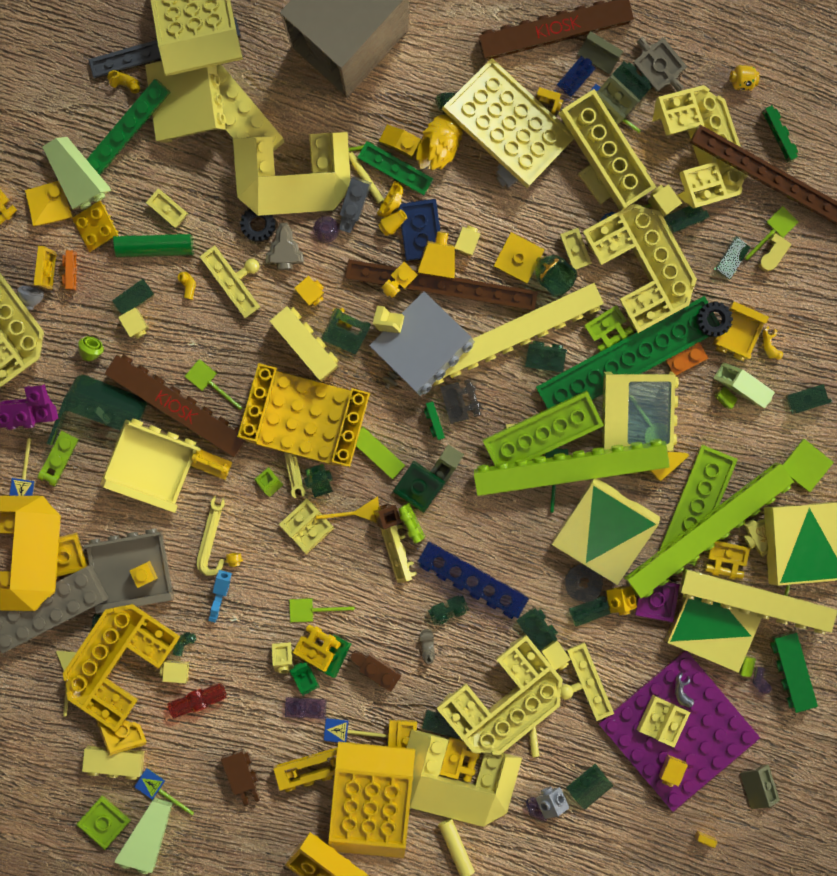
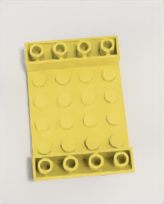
M151 0L158 47L166 76L243 59L231 0Z

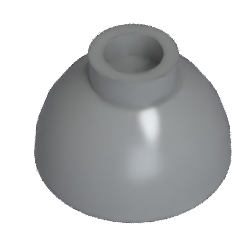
M21 286L17 288V296L28 310H33L34 306L43 299V291L36 287Z

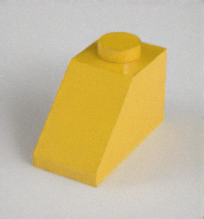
M387 124L378 142L413 159L421 139L403 129Z
M668 452L670 467L649 471L658 481H661L688 458L689 455L688 453Z

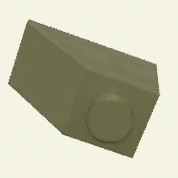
M448 444L430 472L444 480L446 484L464 454Z

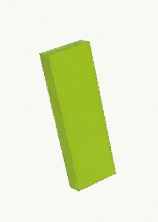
M364 427L360 429L356 446L393 479L403 469L405 464Z

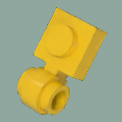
M403 262L391 274L395 281L391 282L388 280L381 287L383 293L387 297L393 298L400 291L399 285L405 289L418 275Z

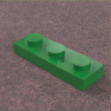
M773 105L765 108L762 113L787 163L798 157V149L794 143H791L788 137L790 135L789 131L780 121L781 115L776 108L774 109Z

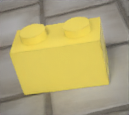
M669 184L665 187L660 185L650 193L651 198L648 200L652 208L660 211L663 217L682 204Z

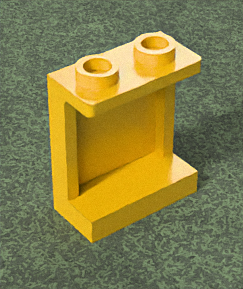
M733 301L729 305V311L732 312L731 317L733 318L732 326L728 329L727 333L715 337L712 345L717 346L716 350L726 354L727 351L733 353V357L740 361L749 360L764 324L767 323L769 316Z

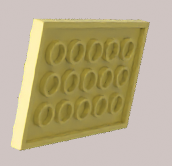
M492 58L442 108L451 119L526 188L574 140L568 128Z

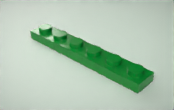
M157 79L151 82L86 159L99 175L103 173L171 93Z

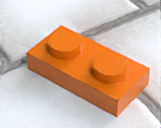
M66 250V255H63L62 258L63 267H65L62 283L67 290H77V252Z
M699 342L665 361L670 371L677 376L705 361L708 357Z

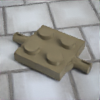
M641 37L636 43L643 49V52L633 62L635 67L656 92L670 84L677 92L682 90L684 86L681 85L677 78L687 68L686 64L664 38L649 46L644 38Z

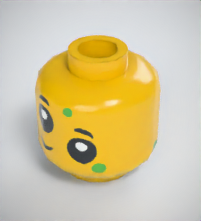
M738 65L734 71L730 72L729 81L736 90L751 91L754 87L758 86L760 76L754 66Z

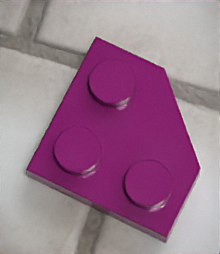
M667 582L663 586L658 585L654 588V592L649 597H638L635 615L673 622L680 584Z

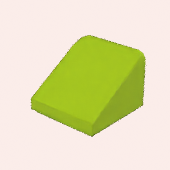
M723 387L715 395V398L726 409H732L737 402V398L726 387Z
M269 467L254 479L269 497L283 486V483Z
M746 656L738 674L744 677H751L756 659Z

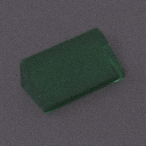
M734 237L714 270L730 280L751 247L739 237Z

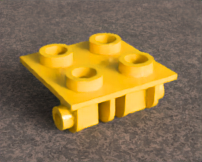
M101 200L72 218L89 252L107 241L113 240V236H118L119 233L118 230L116 231L113 220L110 219L111 216L108 215L105 209L106 206L102 204Z

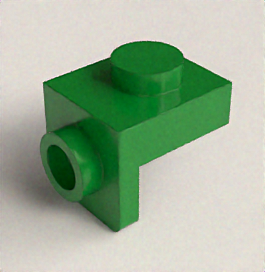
M306 662L296 664L289 671L302 696L320 687L311 667Z

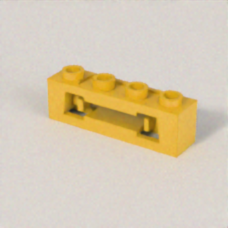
M338 747L275 765L273 769L279 790L285 789V792L295 790L296 786L301 784L305 787L314 784L315 780L322 779V781L332 779L333 775H335L334 766H336V757L334 758L333 756H337ZM332 757L330 760L332 768L327 766L303 773L300 777L296 778L298 769L326 762L328 758Z

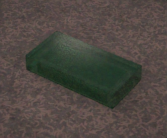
M141 279L113 299L112 302L123 315L131 309L137 308L155 294L146 281Z

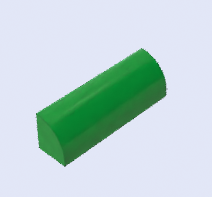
M191 234L113 236L114 251L117 258L194 256L193 236Z

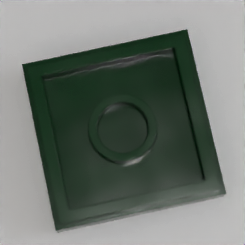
M413 461L392 492L424 513L445 484V481L416 461Z

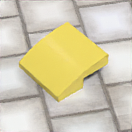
M305 499L279 524L306 554L335 529L326 518L315 519V516L323 514L308 499Z
M652 695L637 730L660 742L675 747L691 712Z

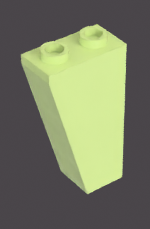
M68 137L55 138L43 146L44 152L72 209L80 208L85 210L92 206L91 203L93 201L97 202L106 197L105 194L111 191L110 187Z
M158 798L153 799L117 856L115 863L119 864V867L125 869L135 868L142 874L153 872L172 809V802Z

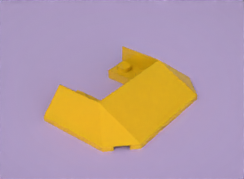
M0 496V534H14L11 571H0V611H36L48 597L50 598L55 593L61 515L49 504L44 496Z
M134 604L105 609L62 673L66 684L68 701L114 732H117L138 699L109 680V675L127 648L159 669L181 636Z

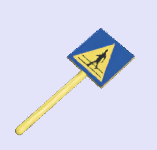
M30 438L27 439L22 479L12 478L9 496H33L35 481L26 480L31 444Z
M326 718L324 741L347 742V734L388 738V734L348 730L349 720Z

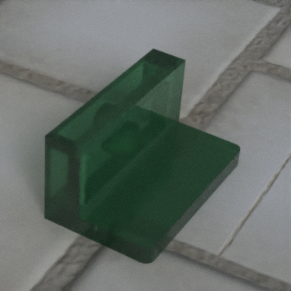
M824 384L786 395L791 414L832 402L831 398L828 399Z
M595 763L566 788L583 809H586L611 789L613 784Z

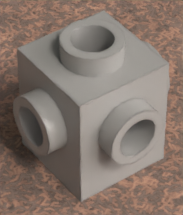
M551 786L541 790L542 794L536 797V801L545 819L557 817L569 809V805L560 787L553 789Z

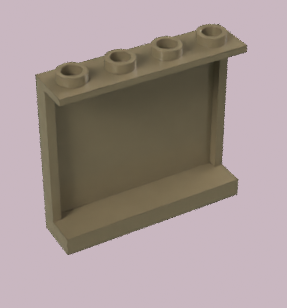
M157 528L145 530L146 534L138 535V532L127 533L125 538H119V535L109 536L108 541L102 542L100 538L89 540V544L84 545V548H87L89 565H92L109 598L95 606L96 613H102L105 609L130 604L142 606L174 599L162 531L157 532ZM150 561L158 578L137 588L129 571Z

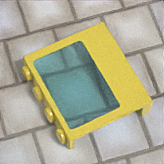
M604 372L602 448L605 450L611 449L614 445L631 446V443L634 442L645 444L650 443V440L661 439L666 442L667 451H673L674 445L677 444V435L674 434V426H677V415H674L675 408L678 407V397L675 396V389H678L679 385L678 377L673 372H669V374H613L612 372Z

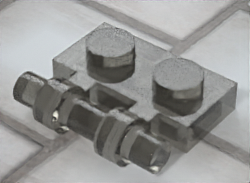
M471 378L464 380L466 388L460 389L459 382L440 387L450 424L469 419L467 411L470 410L473 411L474 417L482 415L480 411L481 404L478 402L475 393L477 390L475 385L473 386ZM468 393L470 405L465 406L462 395Z

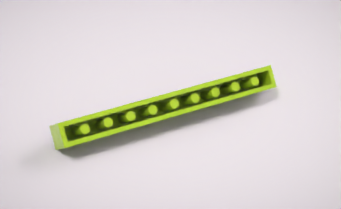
M661 439L650 440V443L645 444L634 442L631 443V446L625 447L623 445H614L611 449L605 450L604 448H594L592 452L584 453L583 450L573 452L572 455L559 453L551 458L539 456L531 461L519 459L511 464L500 462L496 466L491 467L489 465H480L477 469H474V479L477 496L663 469L669 468L670 465L666 442Z
M775 462L625 576L624 579L639 598L649 597L654 592V588L658 585L663 586L669 581L668 578L682 572L684 570L683 566L689 562H695L700 557L699 554L704 550L709 551L712 549L717 540L725 539L730 535L729 531L742 526L746 518L758 514L761 511L760 508L765 504H771L776 499L775 496L780 492L782 494L791 488L790 485L794 483L793 479L781 463Z

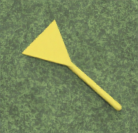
M56 651L63 670L66 669L76 652ZM65 687V699H64V711H63V716H64V717L67 716V710H68V699H67V694H66V692H67L66 687Z

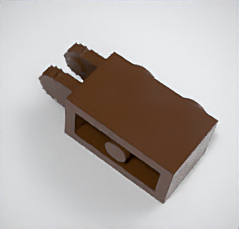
M358 650L352 652L350 659L360 667L359 672L390 692L393 690L402 673L372 653H369L367 656Z
M241 749L222 756L221 762L233 795L240 794L244 806L249 805V799L245 791L251 790L253 799L256 802L260 801L256 788L259 779L256 771L251 769L252 759L249 752L246 753L245 749Z

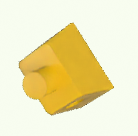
M437 231L436 241H427L418 265V273L449 278L455 277L454 245L447 244L449 233Z

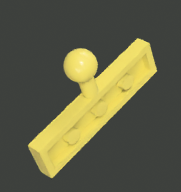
M215 245L199 256L245 319L261 308L240 280L248 273L254 274L258 272L260 265L256 259H248L244 264V268L235 273Z
M585 642L567 649L580 682L571 686L568 684L562 685L560 697L564 700L570 699L574 692L583 689L596 721L613 715V709Z

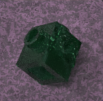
M324 464L305 469L307 477L304 478L307 489L311 488L314 498L333 492L330 484L333 478L330 470L325 469Z

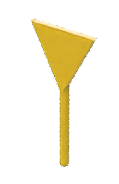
M378 496L356 511L315 516V519L356 515L376 522L373 511L378 510Z

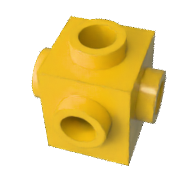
M630 586L606 590L610 613L618 612L619 616L630 614V610L637 608L636 597Z

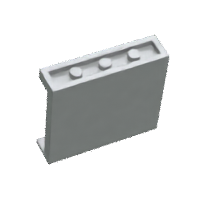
M425 292L401 313L404 315V321L400 333L383 331L369 345L419 396L428 393L432 388V384L436 380L442 379L446 374L445 371L450 366H455L459 361V357L463 353L469 352L475 342Z

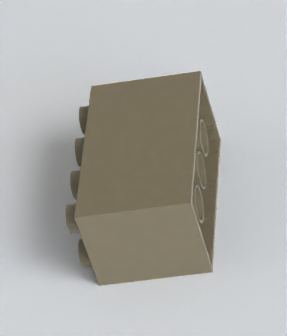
M290 0L280 11V15L290 46L348 98L409 30L410 2L408 0Z

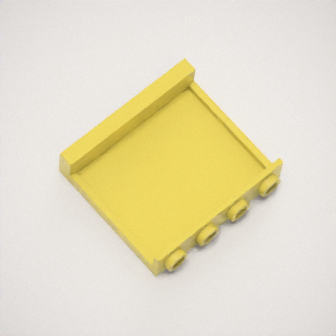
M162 61L145 65L148 86L154 79H157L171 92L152 114L157 142L168 143L172 142V139L215 129L225 130L226 119L222 109L223 98L220 94V78L217 73V65L169 76L165 75Z
M132 418V421L125 420L100 485L103 488L175 513L178 507L175 503L192 463L191 458L196 453V450L200 451L201 448L196 446V442L186 438L183 441L178 439L179 435L172 432L167 434L161 433V429L150 425L149 428L142 426L143 422Z

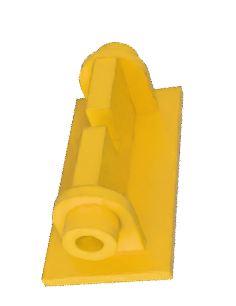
M200 449V451L196 450V453L193 454L190 466L226 480L233 462Z

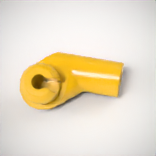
M180 272L177 279L185 287L183 298L193 300L196 282L189 273Z

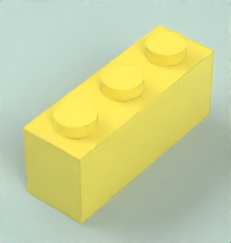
M87 746L84 749L82 772H87V775L98 776L100 773L106 774V777L117 778L118 775L126 776V779L136 780L137 777L143 774L145 751L127 750L109 756L106 747Z

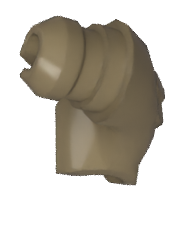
M424 629L420 633L422 658L426 664H432L435 659L434 635L430 629Z

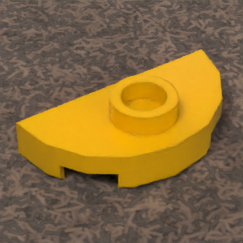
M395 181L377 212V215L380 217L390 215L400 206L403 194V186Z

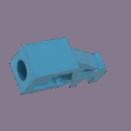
M218 571L213 593L216 596L208 621L214 623L217 621L223 596L227 595L232 576L230 572Z

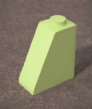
M724 362L713 378L762 408H766L775 393L743 369Z

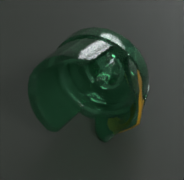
M547 255L536 259V280L541 286L545 287L553 296H561L571 289L577 278L575 268L558 255Z

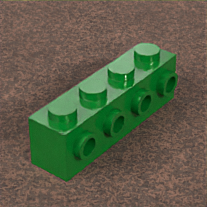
M790 631L772 636L773 642H770L773 654L776 653L778 660L775 663L778 672L782 673L781 685L788 694L786 698L788 708L798 713L818 707L797 632Z

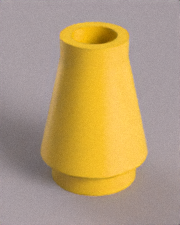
M400 209L398 212L381 219V222L378 224L380 230L386 236L393 235L407 219V215Z

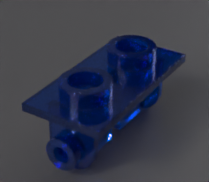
M581 56L557 83V86L568 96L572 97L596 69L592 65V61Z

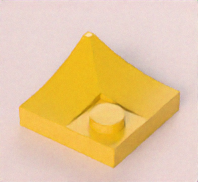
M59 181L25 190L34 227L73 218L69 201Z

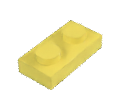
M159 188L146 202L175 228L188 215L186 211Z
M578 228L560 234L573 271L592 264Z

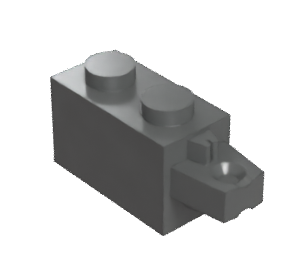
M357 177L351 178L340 212L342 216L340 230L351 233L356 221L360 220L372 182Z

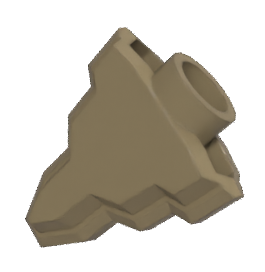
M280 223L276 231V240L271 243L270 252L266 253V264H276L278 270L293 269V264L304 263L303 253L299 251L298 243L293 240V234L288 223Z

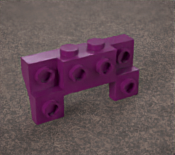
M45 384L24 387L25 399L1 401L0 428L6 427L7 430L18 428V426H23L26 429L34 427L35 423L53 422L58 419L56 406L51 402Z

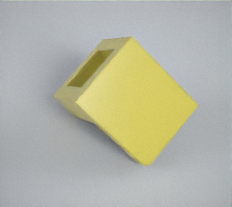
M377 306L373 325L379 331L400 333L404 315L390 313L384 306Z

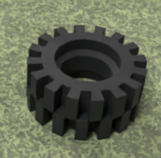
M249 209L241 216V230L249 240L263 242V240H268L273 235V231L276 228L273 215L257 216ZM261 217L265 220V227L262 231L252 230L251 221L253 218Z
M710 302L699 309V313L696 316L698 329L709 337L721 336L727 333L728 329L732 326V312L729 311V307L725 306L724 303ZM711 312H717L721 315L722 321L717 327L710 326L707 321V317Z

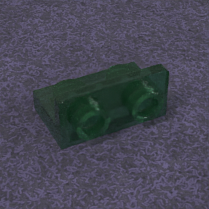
M623 61L612 75L641 100L652 88L651 82L644 75L640 76L633 64Z
M688 206L665 216L664 219L670 231L674 234L700 223L710 216L707 210L703 211L702 207L693 209L691 206Z
M533 341V344H528L525 367L562 373L567 349H563V345L552 344V347L544 346V342Z
M533 607L516 619V621L540 651L551 642L558 640L555 636L558 632L552 624L548 626L544 621L547 617L541 608L537 610Z

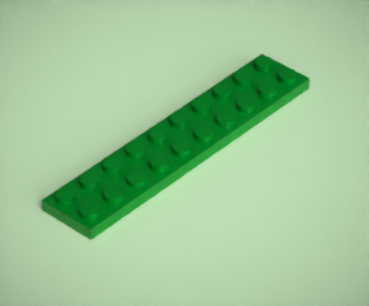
M703 296L690 303L689 306L645 330L634 333L536 386L546 408H551L585 391H588L593 400L603 394L604 372H612L613 374H641L708 338L709 336L704 335L698 329V324H696V316L699 313V309L708 304L706 297ZM711 312L707 317V321L710 326L717 327L720 323L714 312Z

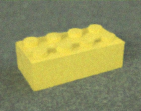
M286 306L270 322L316 377L323 381L339 367L336 364L339 360L332 352L327 353L324 348L327 346L319 337L314 338L312 335L313 329L306 322L303 324L299 320L302 316L294 307L290 309Z

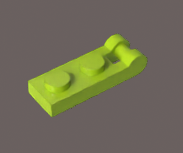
M61 431L37 479L41 481L46 480L49 482V485L55 487L80 439ZM50 468L56 471L54 475L48 473Z

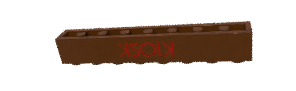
M602 0L593 3V6L587 8L585 5L574 8L575 11H559L556 13V16L549 17L548 15H543L533 22L524 20L519 22L517 26L505 25L500 27L498 31L493 32L492 29L483 31L482 35H479L478 40L484 62L491 58L496 59L585 36L590 31L596 33L631 24L634 17L630 1L612 0L604 3Z
M125 354L122 357L120 355L115 356L104 373L106 376L232 457L237 456L246 442L237 437L240 428L236 427L233 429L229 426V421L221 416L219 419L212 415L213 411L206 406L203 408L197 406L196 403L198 401L192 397H183L180 395L181 390L173 385L171 387L166 386L164 379L157 375L152 377L148 374L149 370L140 364L138 367L132 364L133 360Z

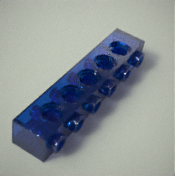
M430 541L427 542L417 560L420 563V568L427 572L430 569L437 573L436 577L443 581L451 580L454 582L453 586L462 591L465 588L470 591V596L477 600L481 597L487 601L486 605L495 610L497 607L504 610L502 614L511 619L513 617L519 618L529 600L528 596ZM436 557L444 559L442 567L434 566L433 561ZM457 566L461 569L459 576L454 577L450 574L452 567ZM475 576L478 579L477 584L469 586L467 584L468 577ZM488 585L494 587V593L489 596L483 592L484 588ZM503 595L511 597L509 604L503 605L500 603Z

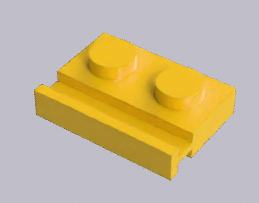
M389 719L387 746L406 748L411 729L417 731V721Z

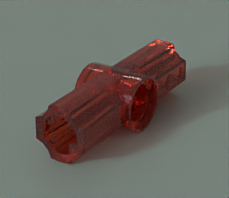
M221 682L205 689H197L182 698L167 703L168 710L174 719L190 712L195 713L209 707L208 705L226 699L227 694Z

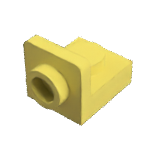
M291 642L272 644V660L275 672L285 674L293 669Z

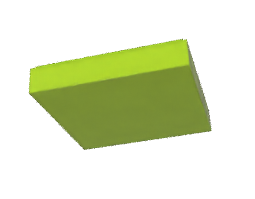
M802 439L782 465L795 482L808 492H811L834 462L807 440Z
M102 795L76 825L105 850L131 820Z

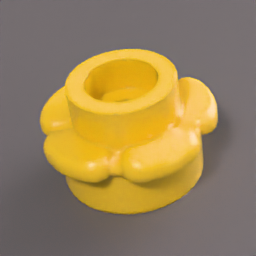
M241 553L226 554L225 563H229L230 567L239 566L240 562L243 561Z

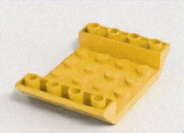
M258 363L237 437L261 447L317 462L350 467L370 393L351 388V391L279 372L275 367Z
M338 742L328 846L334 848L336 852L394 858L405 857L415 749Z

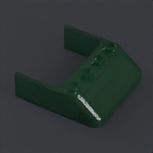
M80 375L75 378L63 400L58 413V419L54 423L47 444H55L68 411L121 431L125 420L132 421V418L142 422L147 409V402L136 394L92 377Z

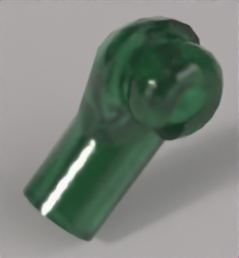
M185 632L180 635L181 637L174 647L173 655L182 656L184 646L189 643H195V634Z

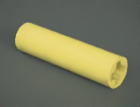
M450 818L442 821L438 826L459 875H472L475 871L453 820Z

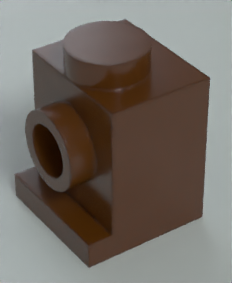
M384 504L379 506L378 510L373 511L377 526L382 529H387L401 523L396 505Z

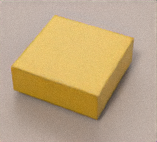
M700 831L696 832L694 837L697 842L711 848L716 847L717 840L714 837Z

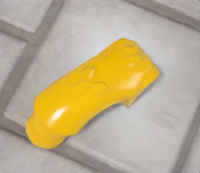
M116 70L108 73L107 79L111 87L116 88L118 85H124L132 93L136 94L140 91V82L134 77Z
M767 326L763 330V348L770 359L780 360L783 357V352L771 345V340L777 335V330L773 329L772 334L769 335V326Z

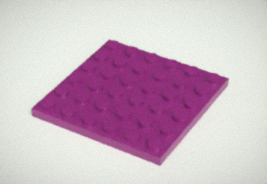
M686 650L615 708L613 715L602 719L598 723L672 812L760 739L759 735ZM681 672L683 673L681 681H684L687 676L690 677V683L683 688V692L694 700L693 706L689 708L685 705L680 706L675 695L676 676ZM652 695L691 712L675 747L660 742L637 730ZM667 754L685 761L688 765L679 786L673 785V787L665 785L659 777Z

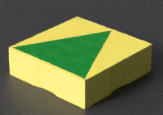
M595 478L591 480L580 497L578 505L558 530L552 545L618 585L659 525L660 516L639 503L625 498L616 489Z
M837 502L764 507L765 535L768 542L767 566L769 584L779 586L836 581Z
M683 597L682 605L674 616L665 641L739 673L762 618L757 617L758 613L751 611L749 615L739 612L737 607L732 606L730 610L720 607L721 603L713 601V605L701 602L702 598L694 597V600Z

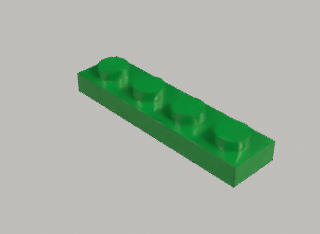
M366 141L357 159L423 196L433 181L432 177Z

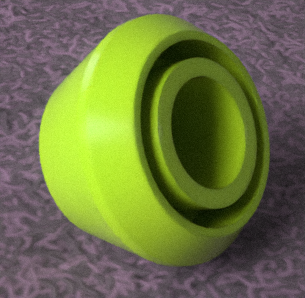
M87 336L78 342L79 355L85 361L96 360L104 351L102 343L94 337Z

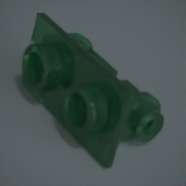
M458 595L447 600L449 605L447 608L443 602L432 606L428 612L432 617L434 625H441L446 623L449 618L464 615L469 610L464 596Z
M605 596L569 609L575 627L611 614Z

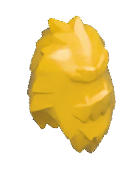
M447 114L435 117L434 121L429 123V127L422 133L423 136L416 151V160H418L420 169L428 167V169L434 170L439 167L441 170L447 163L453 160L463 132L462 128Z

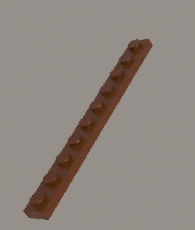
M702 125L697 126L690 141L692 145L837 225L836 200Z
M348 259L345 279L384 285L388 280L391 282L395 281L391 274L397 267ZM415 270L413 271L418 276L405 288L532 311L535 310L538 291L492 283L418 273Z

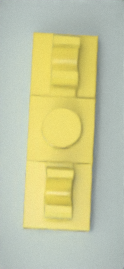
M395 525L387 529L380 528L397 583L412 580L411 576L417 574L416 571H409V566L413 565L414 562H407L406 550L402 542H400L401 539L406 537L405 535H398L397 531L403 528L402 525Z

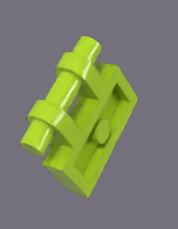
M617 305L584 325L593 341L599 338L602 339L603 343L597 346L600 352L634 333L630 326L626 329L622 328L621 324L627 320ZM616 329L618 334L609 339L606 334Z
M407 503L398 510L401 515V521H404L408 529L407 534L409 538L411 537L414 544L425 538V534L410 503Z

